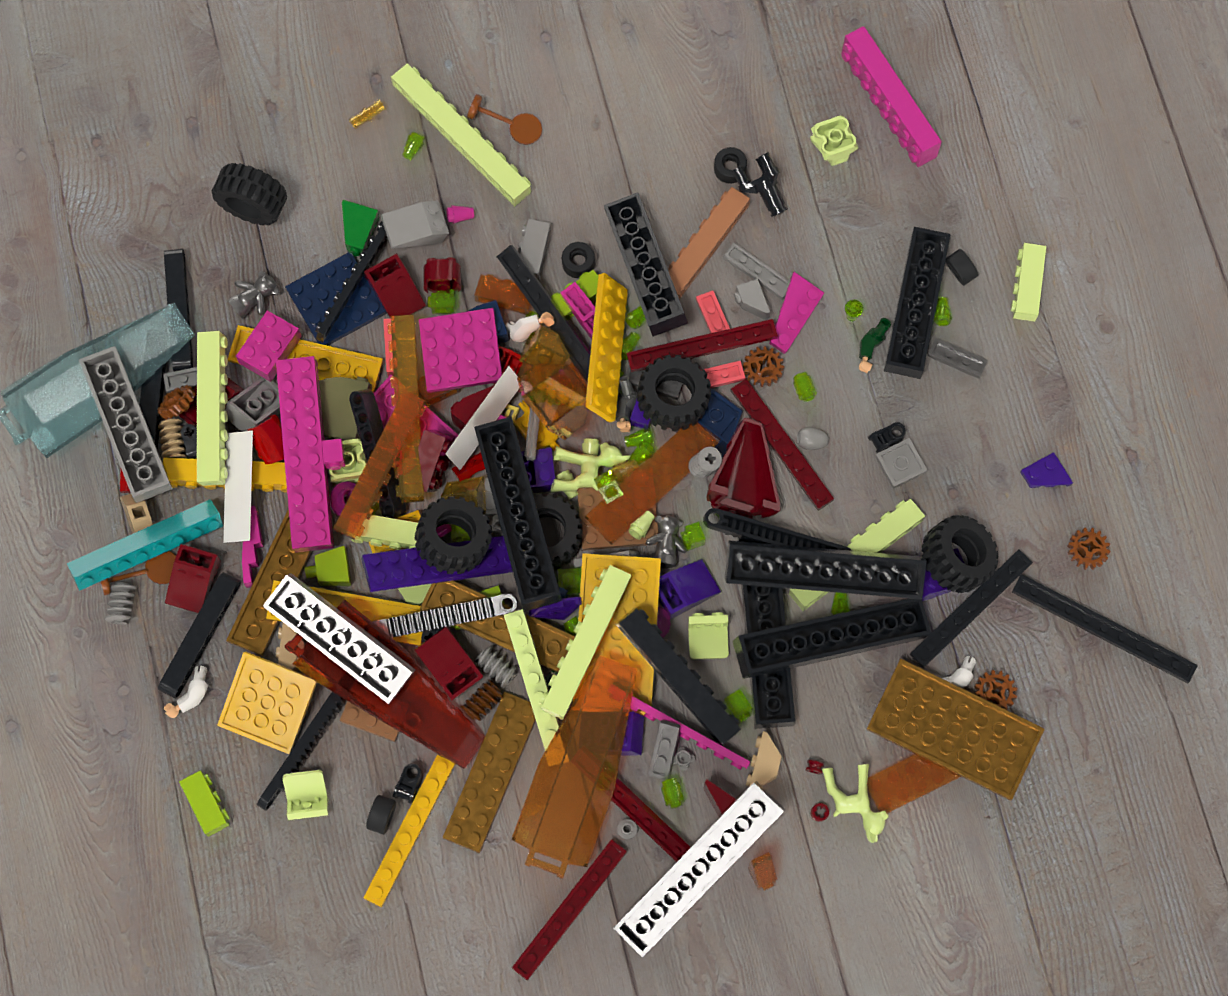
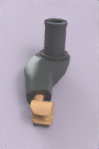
M626 375L619 378L622 397L617 400L616 411L617 427L621 432H630L631 430L629 420L637 399V391L633 390L630 376Z

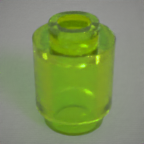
M806 372L795 375L793 377V385L799 400H804V402L813 400L817 391L811 376Z
M677 778L662 781L661 790L665 805L670 806L671 809L681 807L685 798L680 782L677 781Z

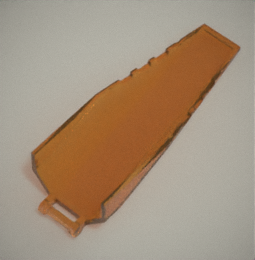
M573 362L570 364L538 363L517 377L521 396L549 431L566 440L586 423L589 410L585 407L587 384L574 368Z
M599 656L541 757L511 840L529 849L524 865L528 867L532 865L551 872L561 879L564 877L568 864L588 866L615 789L636 679V668ZM535 852L562 861L561 866L558 867L534 858Z

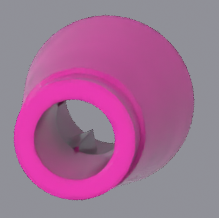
M451 205V207L446 209L447 221L453 224L474 219L473 207Z

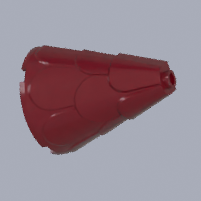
M744 418L727 444V450L722 457V463L708 486L706 497L707 501L711 502L712 508L751 519L756 515L766 518L780 512V500L769 458L770 451L762 423L752 418Z

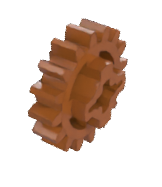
M764 346L763 350L756 347V352L750 350V356H745L746 362L743 363V368L746 369L744 374H749L748 381L754 380L753 385L760 383V386L763 387L764 383H767L770 387L771 381L777 383V377H782L781 371H784V366L781 365L783 358L778 359L780 353L774 354V348L768 351L766 346ZM767 362L766 367L760 371L761 367Z
M190 385L175 388L163 397L164 401L157 409L158 413L165 420L168 418L172 419L173 416L177 417L182 412L188 410L190 407L189 403L196 396L195 391Z
M1083 528L1082 533L1078 530L1075 536H1071L1070 540L1072 542H1069L1067 547L1072 549L1068 551V555H1073L1071 561L1076 560L1077 567L1082 564L1084 570L1088 566L1094 570L1096 565L1101 567L1103 562L1107 561L1108 557L1106 555H1109L1111 551L1106 548L1110 546V543H1105L1107 536L1101 537V531L1094 533V528H1091L1089 532L1086 528ZM1086 537L1085 541L1078 542L1080 539ZM1086 546H1090V550L1092 551L1089 552ZM1093 556H1100L1095 560H1091Z
M994 670L991 671L990 675L985 672L983 674L984 679L978 678L977 681L980 684H975L974 688L978 691L974 694L987 701H994L995 705L1008 710L1007 705L1012 706L1014 704L1012 700L1017 698V695L1013 694V692H1016L1018 689L1012 687L1015 681L1008 680L1009 674L1005 677L1002 676V671L998 675ZM986 683L987 691L983 694V686ZM993 689H994V690H997V689H998V690H999V693H998V694H996V693L993 694V693H992V690H993ZM1006 690H1008L1007 700H1005L1004 696Z

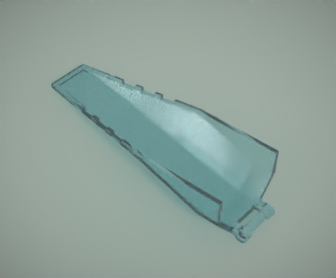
M174 303L63 353L0 391V396L6 404L5 407L0 409V421L12 436V441L15 445L30 438L42 455L48 458L102 421L79 359L116 346L135 391L195 334ZM11 411L25 431L24 433H18L6 416L7 413Z

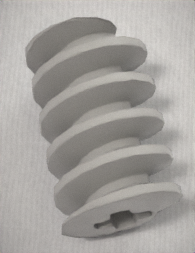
M714 447L702 449L690 459L688 464L690 473L697 478L707 477L720 467L722 463L721 453Z
M116 582L114 583L115 585L111 586V591L113 592L109 594V597L112 600L108 601L110 608H107L106 612L109 615L105 617V620L113 624L127 625L124 621L131 619V617L126 615V612H132V609L128 608L127 605L133 604V601L128 598L135 596L130 590H134L136 587L131 584Z
M491 645L478 655L474 663L478 662L479 668L484 667L483 671L485 673L490 672L489 676L491 678L496 677L495 682H502L501 687L505 688L515 678L516 674L514 671L516 666L508 668L510 661L503 663L504 656L497 658L498 650L491 653L493 648Z

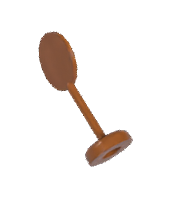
M475 95L467 118L474 119L478 111L506 122L510 124L511 136L520 144H533L540 138L542 125L534 115L523 113L515 116L513 120L480 107L482 96Z
M167 551L147 560L143 570L101 581L104 595L111 593V582L147 574L148 578L154 583L168 584L176 556L172 552Z

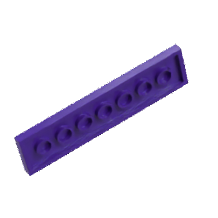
M503 536L492 537L482 562L479 565H475L473 570L467 571L466 569L462 574H457V571L453 574H447V571L444 570L442 572L437 571L435 566L430 567L426 564V559L422 560L419 556L420 551L416 548L364 554L361 558L370 592L513 572ZM469 540L447 544L459 547L465 546L469 544L471 541Z

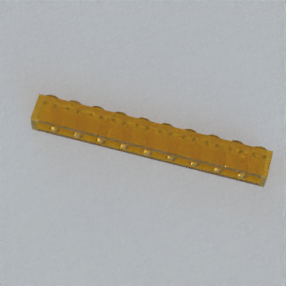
M414 315L391 316V323H388V334H392V341L388 343L389 352L393 353V358L389 359L390 370L394 372V376L390 377L391 388H394L395 394H391L392 406H395V412H392L393 424H396V430L393 431V440L397 442V449H394V458L398 460V467H395L396 479L399 478V485H396V496L400 497L401 503L422 502L425 499L418 446L421 441L415 320Z

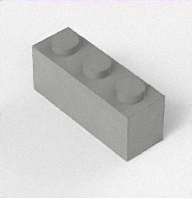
M528 219L527 225L523 226L522 236H524V240L519 243L518 253H520V256L539 281L551 226L548 222Z

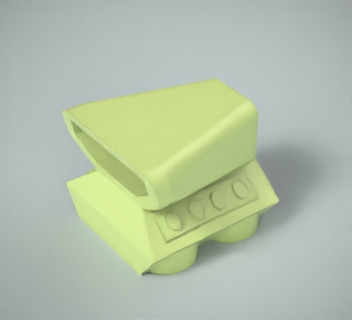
M840 115L817 123L811 128L813 135L810 136V140L822 153L824 160H827L832 166L846 162L849 159V155L859 149L856 137L850 130L849 121L844 116Z
M357 438L342 441L344 445L345 466L338 470L329 469L332 486L334 487L338 483L346 481L356 485L370 483V475L361 440Z

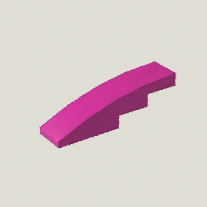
M574 282L561 291L560 294L592 339L595 306L577 283Z
M251 506L250 541H243L242 571L246 588H251L254 582L251 568L259 567L256 549L264 547L258 510L255 506Z

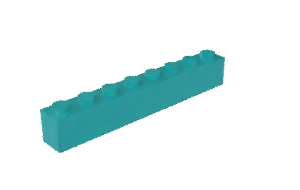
M210 499L67 563V566L80 591L180 546V544H185L223 527V523L218 510Z

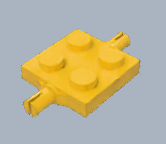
M523 400L518 406L524 414L514 421V425L526 440L530 407ZM544 401L541 404L536 450L550 446L555 451L556 446L559 447L556 441L559 437L566 434L567 430Z

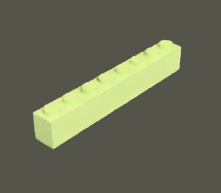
M220 331L197 332V483L202 486L225 485V479L228 477V471L225 467V460L228 458V452L225 448V441L228 439L227 430L225 429V422L228 420V415L225 411V404L228 402V396L225 392V385L228 383L227 374H225V367L228 365L225 348L228 346L227 337Z
M911 499L907 502L903 500L896 505L895 511L885 513L880 518L881 521L879 523L869 525L865 529L867 532L863 535L857 534L850 540L851 544L847 547L852 551L882 553L923 522L925 515ZM790 589L789 595L802 611H805L829 593L826 591Z
M612 565L609 566L608 570H603L599 578L602 580L600 587L595 586L591 595L594 599L591 605L587 603L583 611L585 618L583 622H578L574 630L577 635L574 640H569L566 647L568 653L565 658L561 657L557 665L560 670L557 676L553 674L548 684L551 686L549 693L544 692L540 703L543 704L541 710L562 720L564 719L627 587L631 574Z
M523 609L505 614V621L550 768L570 762L557 717L541 710L543 705L540 703L544 692L549 693V689L526 614Z

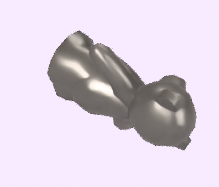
M259 271V277L255 284L240 280L235 281V286L245 289V291L231 297L227 301L242 319L256 303L257 313L260 316L263 315V296L279 294V289L276 287L274 279L266 275L264 271Z
M656 516L655 521L658 523L659 534L647 539L646 544L650 546L658 542L654 558H661V567L674 568L676 567V548L683 554L687 551L684 544L675 536L683 523L673 516Z

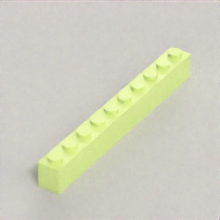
M406 64L391 76L392 85L514 207L531 193L530 181L526 177H521L518 174L517 168L513 164L509 165L501 152L497 153L493 149L494 147L491 142L484 140L479 130L475 127L472 128L468 120L463 115L460 116L456 108L451 103L448 104L444 96L439 91L436 92L432 88L431 83L427 79L424 80L415 67L411 68Z

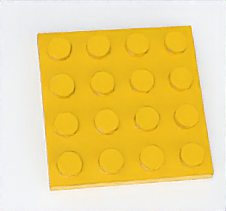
M245 651L240 660L217 726L290 754L318 680Z

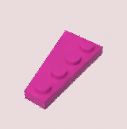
M795 272L791 275L790 283L775 323L778 338L769 341L770 345L783 354L787 352L824 294L823 291Z

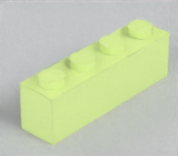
M1024 243L1022 249H1018L1017 260H1020L1019 266H1016L1015 277H1018L1017 283H1014L1013 294H1016L1015 300H1012L1011 303L1014 319L1035 322L1038 317L1046 246Z
M352 512L347 534L349 539L355 543L371 542V545L381 547L382 544L389 545L390 548L396 550L416 548V541L414 539L418 523Z

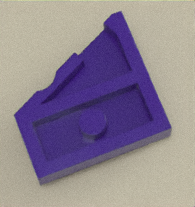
M1054 452L1020 471L1030 488H1039L1041 486L1055 487L1059 485H1066L1067 487L1073 484Z
M581 597L563 598L561 602L529 610V615L536 618L565 620L582 604Z

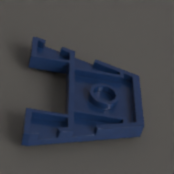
M711 389L707 410L702 419H699L696 424L719 440L714 448L723 457L727 450V444L738 427L743 411Z

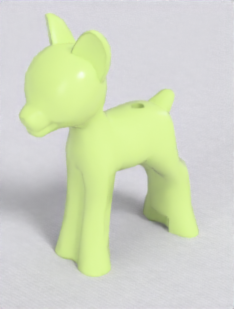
M607 442L600 444L601 454L599 456L575 453L556 446L553 461L581 466V474L571 481L554 479L551 493L561 491L575 492L579 488H594L598 491L599 467L624 468L626 466L625 461L630 458V455H622L617 447L609 445Z
M869 764L857 765L858 794L849 796L837 788L833 768L822 769L827 792L833 797L836 810L833 816L836 817L840 813H860L863 818V827L868 841L871 843L877 842L878 835L883 831L885 820L889 816L884 810L876 813L870 809L867 787Z

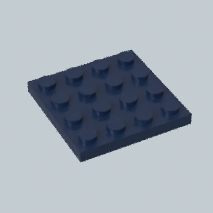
M349 252L285 286L315 340L317 337L315 330L318 323L325 320L326 310L334 305L333 300L336 294L342 292V285L345 279H350L352 275L351 270L355 263H357ZM365 275L324 342L316 340L318 344L329 346L387 314Z

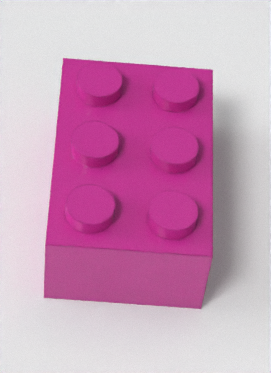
M267 310L236 355V358L240 365L271 382L277 374L276 360L287 359L302 335L299 328Z

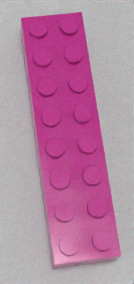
M862 26L845 35L841 53L843 60L849 63L853 75L859 78L862 88L869 93L871 102L877 105L881 117L887 120L891 132L897 135L901 147L907 150L911 162L920 167L937 158L942 141L866 28Z

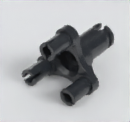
M769 152L756 159L763 173L760 178L749 181L743 166L732 170V173H734L739 184L740 192L760 193L768 211L771 212V217L787 210V207L784 206L785 202L776 186L778 183L777 176L780 171L778 167H775Z

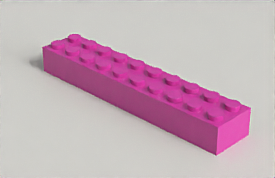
M314 356L276 360L292 549L296 553L334 548L328 474L323 460L322 441H324L317 360Z

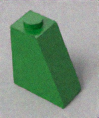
M343 200L342 213L346 249L352 255L359 256L364 249L367 250L369 247L368 243L374 234L380 218L379 213L376 209Z

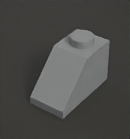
M758 279L736 285V292L734 293L736 303H740L741 308L765 320L769 319L770 310Z

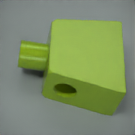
M345 546L315 555V565L305 567L306 578L317 577L320 586H351Z

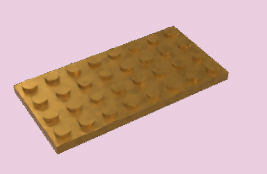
M900 658L866 730L1011 801L1045 729Z

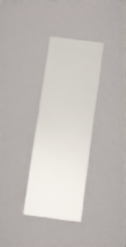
M510 366L505 370L445 453L459 470H461L479 445L474 427L496 421L523 384Z
M253 430L227 433L226 449L228 458L225 467L228 471V477L225 479L223 543L250 541Z

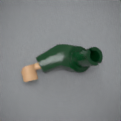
M881 318L875 328H871L862 338L859 358L862 359L859 365L860 371L868 373L871 370L872 363L867 362V360L872 359L874 348L886 339L885 333L891 326V322L887 318Z

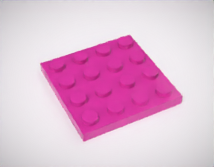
M493 308L419 319L428 393L498 382L502 376Z

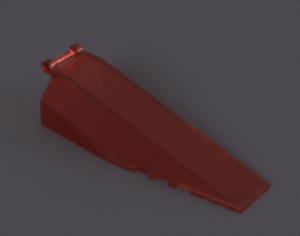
M345 599L336 608L415 669V672L389 704L311 643L307 642L302 649L297 645L303 639L298 633L291 641L285 644V649L296 655L292 664L309 678L461 768H466L482 745L485 736L464 716V713L457 706L455 707L447 698V694L434 684L435 681L422 671V667L409 652Z

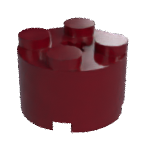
M429 258L426 260V264L423 267L425 292L431 291L434 296L446 297L454 295L456 290L458 292L461 290V266L456 262L455 258Z

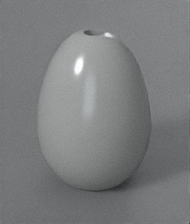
M812 427L801 429L797 435V444L806 450L821 449L829 441L828 436L823 431Z

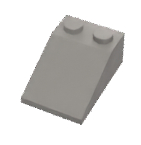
M438 200L416 203L381 215L391 249L441 244L449 234Z
M261 377L229 400L225 409L228 421L243 432L268 420L271 415L276 414L278 416L280 414L278 384L273 380L270 382Z

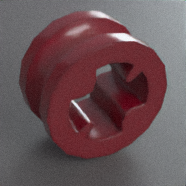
M807 760L808 767H806L805 771L813 774H823L821 768L824 767V763Z
M818 803L812 807L811 817L818 822L824 821L829 816V808L823 803ZM817 807H820V810L822 808L825 810L823 818H820V815L818 817L815 815Z

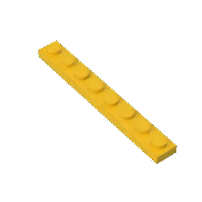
M439 755L436 756L363 897L365 900L382 908L455 766L454 762Z

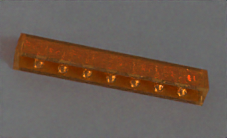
M405 390L403 391L334 526V531L353 540L357 536H362L365 530L363 524L366 519L370 520L374 512L371 508L374 502H379L383 494L380 491L383 484L387 486L392 476L389 473L392 467H397L400 461L398 455L401 450L405 451L409 443L406 439L409 433H414L418 425L415 423L418 416L422 417L426 410L424 406L425 400Z

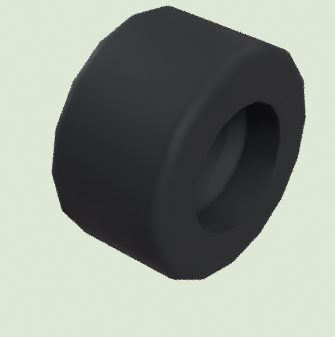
M727 147L717 153L714 159V173L720 181L733 184L737 182L734 173H732V170L724 168L723 164L727 161H733L737 164V168L743 166L746 173L747 159L741 150Z
M571 243L562 252V267L570 277L579 279L583 273L594 269V251L586 243ZM581 255L585 257V263L574 265L571 262V258Z
M958 249L946 258L947 266L963 286L979 275L973 262L962 249Z
M377 795L370 809L366 828L384 835L391 823L396 801Z

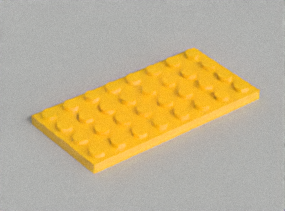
M582 554L580 585L582 604L579 606L578 622H583L585 618L583 611L587 603L591 605L594 599L591 597L595 586L600 587L602 580L599 578L604 569L608 570L609 566L612 565L631 574V578L575 693L572 711L600 713L635 712L644 715L645 712L640 709L636 712L628 708L626 701L621 699L618 702L609 697L611 693L608 692V689L612 684L652 706L654 669L615 624L632 609L637 608L638 610L643 609L649 616L647 621L651 625L655 624L657 626L661 558Z

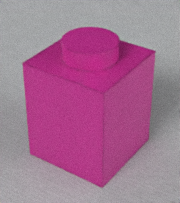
M342 439L322 441L325 467L330 470H338L344 467L345 456Z

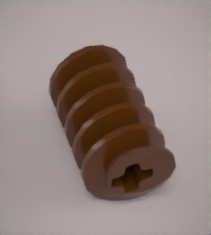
M487 679L489 684H482L484 690L480 688L476 690L478 696L475 694L471 695L473 702L467 699L465 701L467 707L460 706L462 711L473 721L474 719L481 721L480 713L485 716L487 715L485 708L493 709L490 704L491 702L498 704L496 697L504 698L501 691L489 679Z

